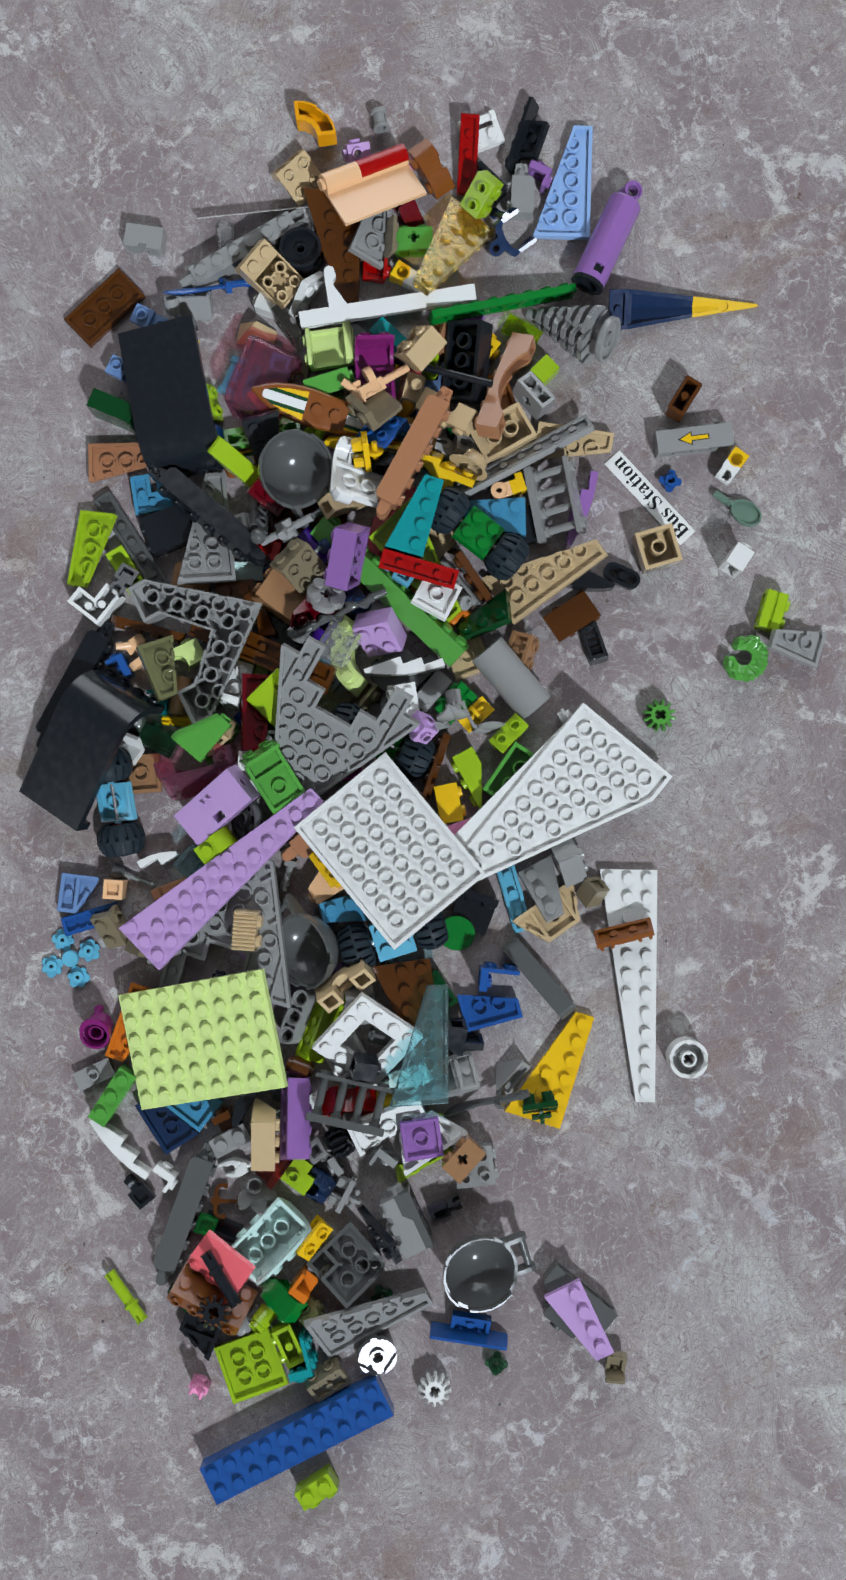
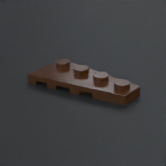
M446 733L443 734V737H438L435 747L439 749L436 755L433 754L429 765L432 766L431 772H426L423 781L426 784L425 789L419 792L427 803L429 802L451 735Z

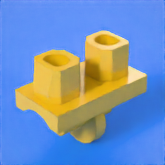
M361 431V437L351 439L352 452L363 451V454L353 455L354 467H365L366 472H372L370 457H373V460H378L379 456L384 452L383 448L377 446V441H372L371 445H368L366 431Z
M481 696L468 708V711L474 723L479 725L495 709ZM468 718L457 720L468 733H471L474 729Z

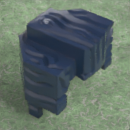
M314 1165L309 1172L315 1177V1180L305 1195L317 1204L319 1202L323 1204L337 1182L334 1181V1176L324 1171L323 1168L320 1169Z

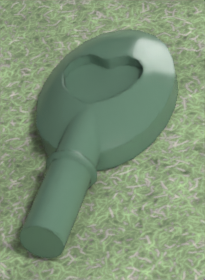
M718 490L713 494L714 498L730 508L732 517L739 524L746 527H754L760 523L762 519L761 511L751 501L745 499L733 501Z

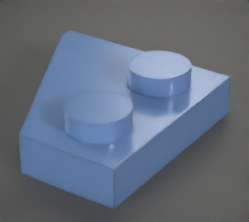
M62 873L57 911L78 913L100 881V877Z

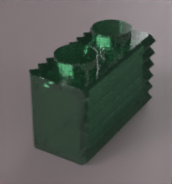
M154 720L151 723L146 721L138 735L143 746L173 760L180 746L171 738L175 731L169 729L167 732L161 729L162 724Z

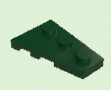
M504 589L458 623L457 635H461L466 641H469L511 623L512 615L509 592Z

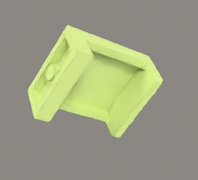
M350 321L342 322L343 327L310 331L309 328H305V335H302L304 347H307V353L304 354L306 366L309 365L312 372L355 365L354 334Z

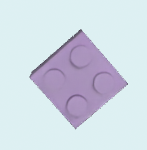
M392 607L357 614L352 627L368 658L403 651L407 634Z

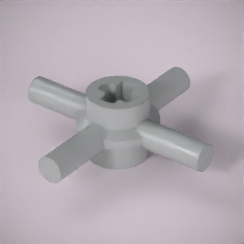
M310 513L294 522L290 517L279 521L274 525L277 531L267 535L261 545L265 546L278 538L283 543L294 539L299 535L296 529L314 521L313 516Z

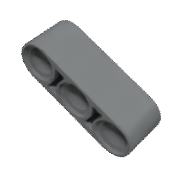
M297 990L294 992L291 999L292 1006L290 1009H287L278 1033L279 1040L283 1044H297L301 1041L316 1002V995L312 991ZM304 995L306 996V1001H305V1003H303V1000H302V998H303ZM297 1013L299 1014V1020H298V1021H296V1018H295ZM290 1031L292 1032V1038H291V1039H289V1032H290Z

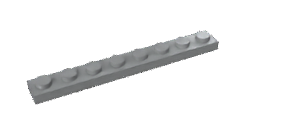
M585 414L489 464L485 470L487 478L482 481L476 480L473 488L459 482H455L453 487L461 489L469 497L595 431L594 426Z

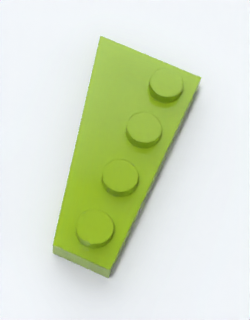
M80 510L67 585L88 588L118 517L116 514Z

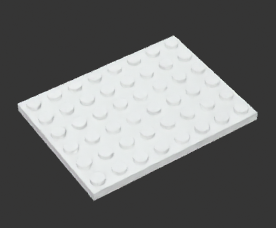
M386 752L294 827L394 950L486 875Z

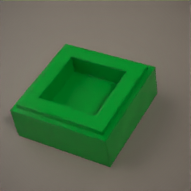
M201 1212L194 1233L205 1236L209 1230L215 1232L219 1219Z

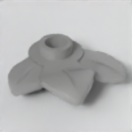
M252 1176L246 1181L245 1189L239 1193L238 1207L240 1210H244L250 1206L256 1214L261 1215L267 1208V1201L276 1200V1192L271 1185L264 1184L260 1177ZM252 1183H258L259 1187L257 1190H252Z

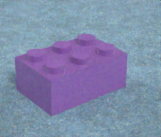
M347 522L332 530V546L327 554L329 563L324 572L326 586L348 591L360 584L370 527Z

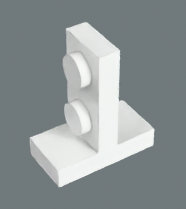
M237 660L224 693L220 698V703L223 707L237 712L241 710L240 675L242 673L252 674L254 665Z

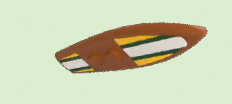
M266 383L251 387V391L271 410L279 408V415L293 422L345 436H356L365 426L356 416L351 415L347 409L348 403L319 390L292 383Z

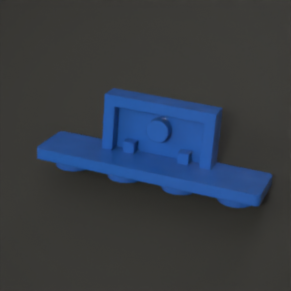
M453 1310L450 1324L432 1321L430 1325V1339L504 1351L507 1350L508 1343L507 1333L490 1330L491 1315Z

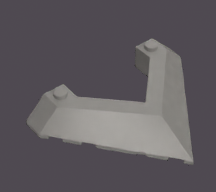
M146 579L128 587V591L144 623L153 625L169 616L211 630L207 648L204 650L200 662L201 666L198 676H196L193 684L178 691V695L192 724L213 715L262 607V603Z

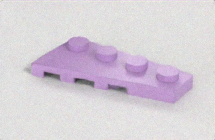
M579 1278L544 1295V1298L596 1361L614 1353Z

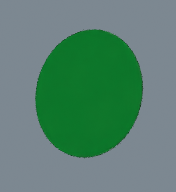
M452 916L445 919L449 939L444 946L455 951L468 948L475 938V930L471 922L461 916Z

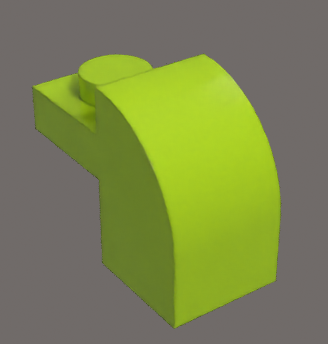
M224 826L209 836L194 851L206 865L239 840L228 826Z

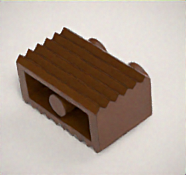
M689 375L685 376L667 405L664 415L680 423L701 389L702 383Z

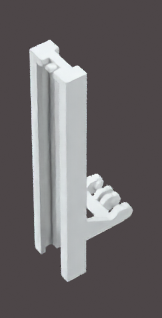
M326 266L323 270L328 307L299 311L301 329L305 330V328L314 329L339 325L345 321H350L351 323L432 310L440 306L443 308L450 307L456 303H461V305L468 304L470 301L477 300L475 284L347 304L333 285L336 281L333 266Z

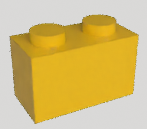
M456 782L434 786L439 817L444 824L463 821V816L467 815L465 805L460 803V797H463L461 786H457Z

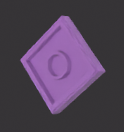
M438 1116L399 1121L405 1162L444 1156Z

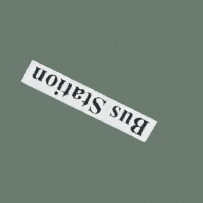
M620 450L605 463L607 468L661 525L672 523L679 545L683 544L696 532Z

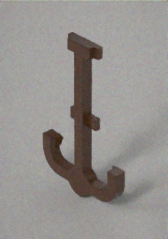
M220 1183L215 1188L211 1204L214 1205V1216L218 1219H226V1213L218 1214V1205L220 1203H237L238 1207L239 1195H237V1199H221L218 1196L219 1189L221 1187L227 1189L228 1183Z

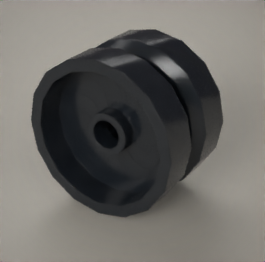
M301 226L291 228L284 233L279 246L281 256L303 278L318 272L322 266L323 253L317 234L313 230Z

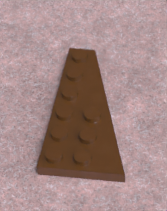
M303 188L327 266H333L335 270L336 281L333 285L347 304L359 302L360 258L348 251L359 222L345 226L323 191L319 188Z
M430 957L373 965V970L396 1015L423 1034V1038L413 1047L421 1062L425 1061L430 1076L446 1074L447 1067Z

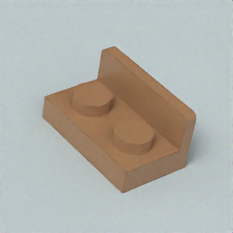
M512 630L508 645L531 671L534 655L539 649V639L534 635Z

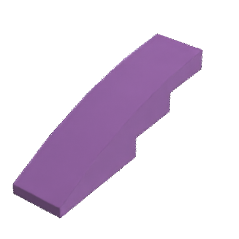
M590 471L587 490L581 489L579 493L585 517H587L595 493L598 472ZM572 510L569 511L568 522L574 521ZM576 528L567 531L565 549H570L579 534Z

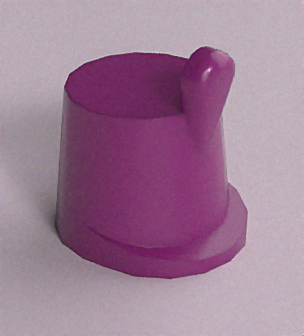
M101 1004L94 1007V1013L84 1020L79 1028V1036L82 1043L92 1049H100L107 1045L113 1028V1020L107 1013L103 1012L104 1006Z

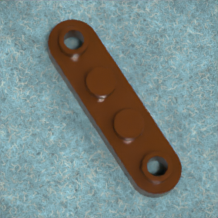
M112 615L110 621L114 623L116 628L125 630V626L131 627L132 632L143 634L144 631L150 632V637L161 639L162 636L173 635V643L180 644V641L185 640L186 637L184 633Z

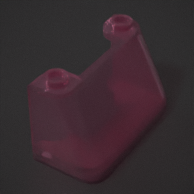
M250 335L225 393V402L233 418L242 420L249 416L270 411L271 409L251 391V387L266 383H287L290 374L296 375L297 372H300L302 368L300 357L259 336Z
M228 744L214 750V764L184 772L183 770H176L169 761H159L153 763L155 773L168 796L178 801L195 797L225 769L233 765L238 766V754L236 747Z

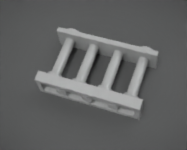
M566 455L562 456V465L540 472L531 466L523 468L537 542L543 545L552 543V535L574 528L579 533H587L586 527L588 523L583 515L575 475L576 463L571 457ZM565 472L567 483L545 490L541 489V479ZM569 491L571 502L548 509L545 508L543 500L546 497ZM568 510L573 511L574 521L554 527L548 526L547 519L549 516Z

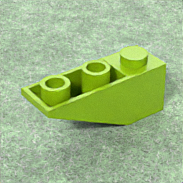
M470 747L452 757L453 762L450 764L455 773H460L462 779L459 781L464 790H469L471 794L469 799L473 807L477 806L479 809L482 807V765L473 747Z

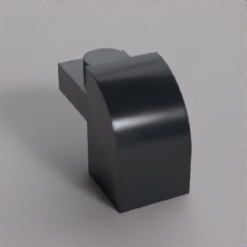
M446 1018L444 1033L447 1046L451 1052L463 1056L464 1050L483 1051L484 1041L481 1033L468 1032L465 1019Z

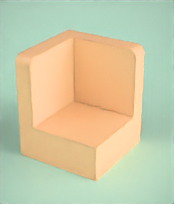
M104 879L102 899H127L128 880Z

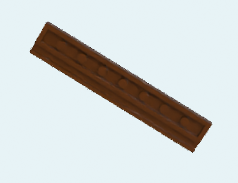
M192 624L188 635L208 643L211 630ZM250 631L239 657L273 672L280 668L282 644ZM318 661L309 679L326 688L323 694L327 695L337 668Z

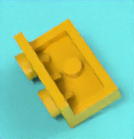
M318 1214L310 1223L312 1231L296 1249L297 1255L307 1261L313 1257L334 1230Z

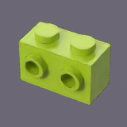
M488 170L478 171L460 206L475 219L485 218L490 214L494 201L501 195V189L504 184Z
M279 1322L271 1326L272 1333L269 1335L273 1345H277L279 1348L278 1356L282 1364L285 1363L289 1370L304 1362L300 1341L292 1323Z
M330 1463L296 1484L294 1495L304 1512L309 1508H316L322 1500L332 1498L337 1493L339 1478Z

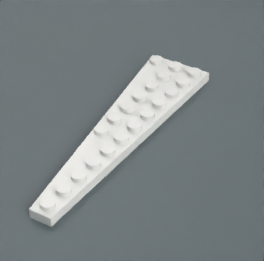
M599 869L600 878L610 889L604 898L608 927L650 917L655 934L651 940L649 937L642 938V942L636 940L615 945L614 949L611 948L635 1102H655L657 870Z

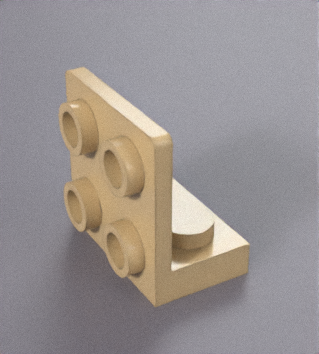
M298 150L270 176L274 181H280L297 206H301L307 201L303 188H319L317 180L321 173L306 151Z

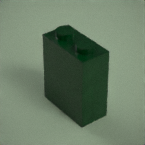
M93 388L86 404L96 418L135 433L130 402Z

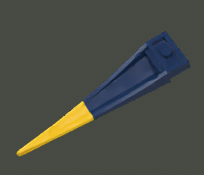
M629 288L609 289L608 300L609 316L619 317L621 321L620 330L758 306L754 303Z

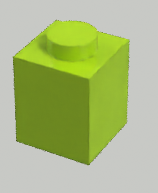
M546 354L530 371L546 386L558 374L560 367Z

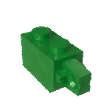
M270 1276L259 1284L263 1291L260 1296L265 1300V1305L277 1314L276 1317L282 1323H295L308 1303L302 1304L288 1293L291 1284L287 1279H275Z

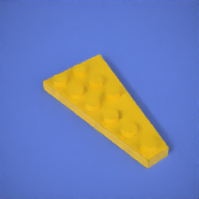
M575 1011L519 1089H528L530 1094H534L535 1103L543 1102L541 1092L552 1091L554 1099L558 1102V1109L543 1111V1113L551 1112L552 1116L551 1118L544 1119L546 1125L558 1129L561 1127L594 1021L593 1016ZM523 1100L512 1101L504 1109L505 1112L532 1120V1114L539 1113L523 1114Z

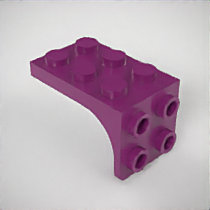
M363 332L355 336L356 381L360 380L361 386L367 383L361 371L367 366L371 367L376 378L378 376L383 377L394 371L395 337L389 332H380L378 335H370L368 332ZM394 379L385 384L387 388L383 390L395 399Z

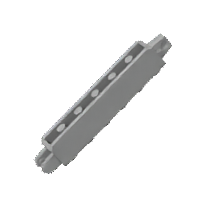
M301 208L290 213L286 211L188 267L189 272L186 273V277L181 279L179 283L182 288L215 285L220 282L219 278H228L236 273L234 269L259 240L265 238L276 250L279 248L280 240L285 232L298 226L307 227L310 221L304 218L294 223V220L300 218L304 213Z

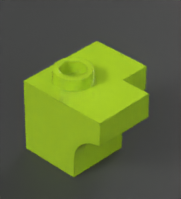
M307 1159L292 1160L282 1173L280 1179L304 1196L315 1180V1177L309 1172L314 1165Z

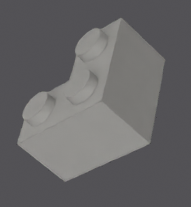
M575 837L549 848L566 888L580 883L587 878L586 871H588L585 860H582L585 856L581 847H576L578 843Z

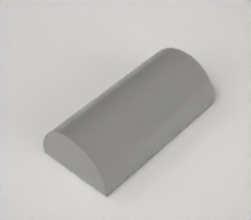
M502 637L472 660L473 664L504 701L522 719L536 711L550 697L549 693Z

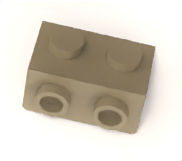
M117 904L112 905L108 912L97 913L91 916L90 921L108 949L126 946L128 938L119 927L124 925L127 920Z

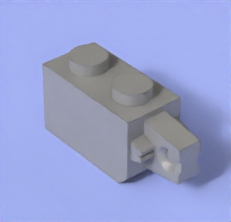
M516 164L515 173L512 175L511 182H508L507 194H511L510 201H507L506 212L511 207L518 208L520 211L511 217L510 220L532 221L535 179L528 173V164Z

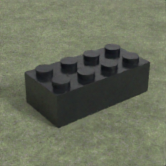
M483 320L448 321L444 368L488 379L493 324ZM443 376L442 386L453 391L450 403L481 404L482 400H485L486 386Z

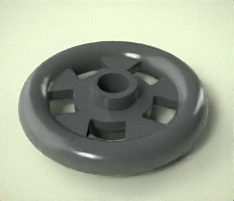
M255 800L249 804L250 810L246 807L231 820L233 831L240 839L248 834L247 828L250 827L251 832L262 824L261 811Z

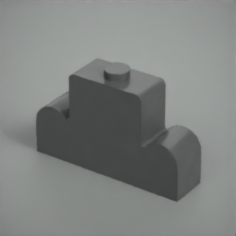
M557 1260L552 1262L543 1275V1283L547 1292H551L578 1279ZM581 1281L605 1331L618 1316L616 1309ZM546 1301L542 1306L544 1316L551 1321V1326L557 1331L561 1329L570 1338H575V1334L548 1301Z

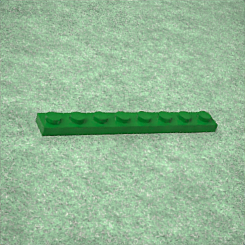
M562 283L557 287L545 286L536 291L529 289L520 294L509 293L499 298L492 296L484 301L473 300L463 305L456 303L447 308L440 306L431 310L428 322L429 325L448 323V321L463 320L572 299L577 288L575 283Z

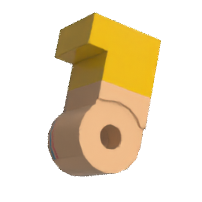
M522 472L515 473L513 480L505 483H494L491 487L492 499L514 498L526 494L527 487Z

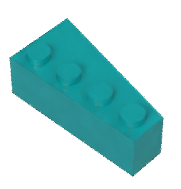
M424 475L384 548L418 558L423 557L443 486V479Z

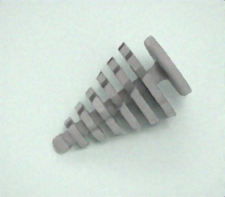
M582 305L561 308L553 306L550 309L544 307L536 311L529 308L526 311L525 318L527 320L536 321L535 327L539 330L543 329L546 336L552 337V341L555 343L559 342L560 347L566 352L569 351L571 356L578 358L582 364L588 365L595 358L600 363H606L616 348L620 335L621 321L619 317L609 316V311L605 310L607 306L585 305L580 308Z

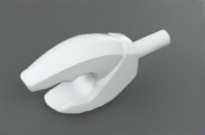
M231 1157L219 1162L218 1167L234 1166V1171L227 1172L224 1175L230 1178H237L249 1172L251 1162L248 1163L247 1159Z

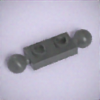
M252 498V502L249 504L248 528L252 530L250 539L254 544H261L265 541L268 534L269 511Z

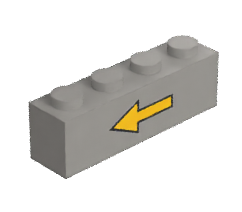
M725 420L716 421L710 425L698 423L693 427L680 425L676 429L662 427L657 429L653 435L655 459L731 450L735 445L732 422L726 423Z

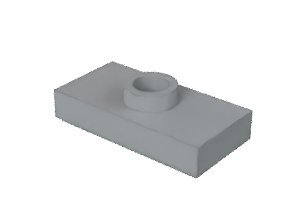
M107 1057L73 1073V1076L81 1092L113 1077L116 1071L110 1058Z

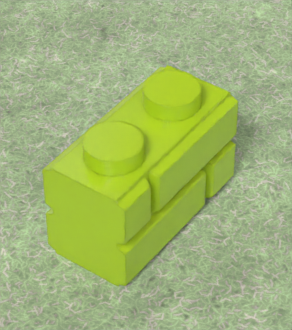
M766 589L763 592L753 628L768 633L775 629H783L785 625V619H783L784 612H788L791 601H788L789 594Z

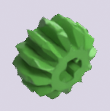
M656 699L653 700V706L648 703L646 705L648 710L643 711L644 715H648L643 721H650L647 727L651 728L654 725L655 732L659 730V726L662 731L666 730V726L672 727L670 721L676 719V717L670 716V714L675 712V709L669 711L668 708L671 706V703L664 706V699L660 700L659 704ZM655 712H662L663 715L661 717H663V719H657L655 717L657 716Z

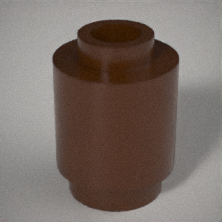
M295 1055L294 1057L289 1056L285 1071L300 1078H307L312 1076L315 1066L312 1065V1061H306Z

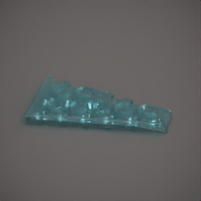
M446 984L427 985L392 1096L391 1107L448 1104V985Z

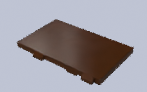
M579 591L572 599L559 607L553 608L552 612L545 615L543 619L560 643L569 636L573 637L576 635L575 632L592 621L596 622L599 620L601 614L585 591Z

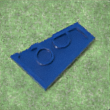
M457 994L468 1032L523 1018L518 998Z

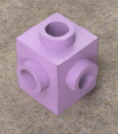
M360 138L350 139L349 144H344L345 149H342L343 161H347V164L371 155L369 141L360 142Z
M418 710L411 716L420 721V724L409 733L410 738L415 742L427 744L439 732L435 725V720L431 715Z

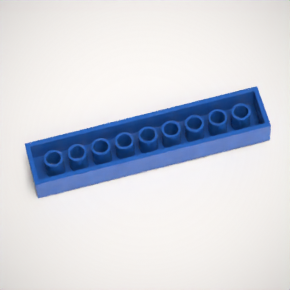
M379 1374L378 1376L369 1375L335 1392L323 1401L315 1402L204 1458L200 1466V1472L216 1505L393 1417L394 1405Z

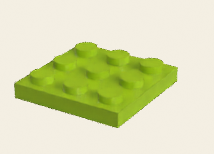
M270 1326L261 1335L251 1332L214 1347L233 1404L289 1384L286 1370L278 1356V1347L273 1345L269 1335L272 1333Z

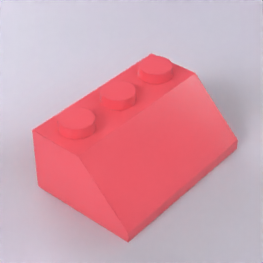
M209 1230L191 1254L188 1263L194 1271L200 1272L205 1276L207 1282L219 1288L213 1276L210 1277L208 1274L209 1270L200 1257L211 1249L219 1264L223 1265V1271L238 1293L256 1266L213 1231Z

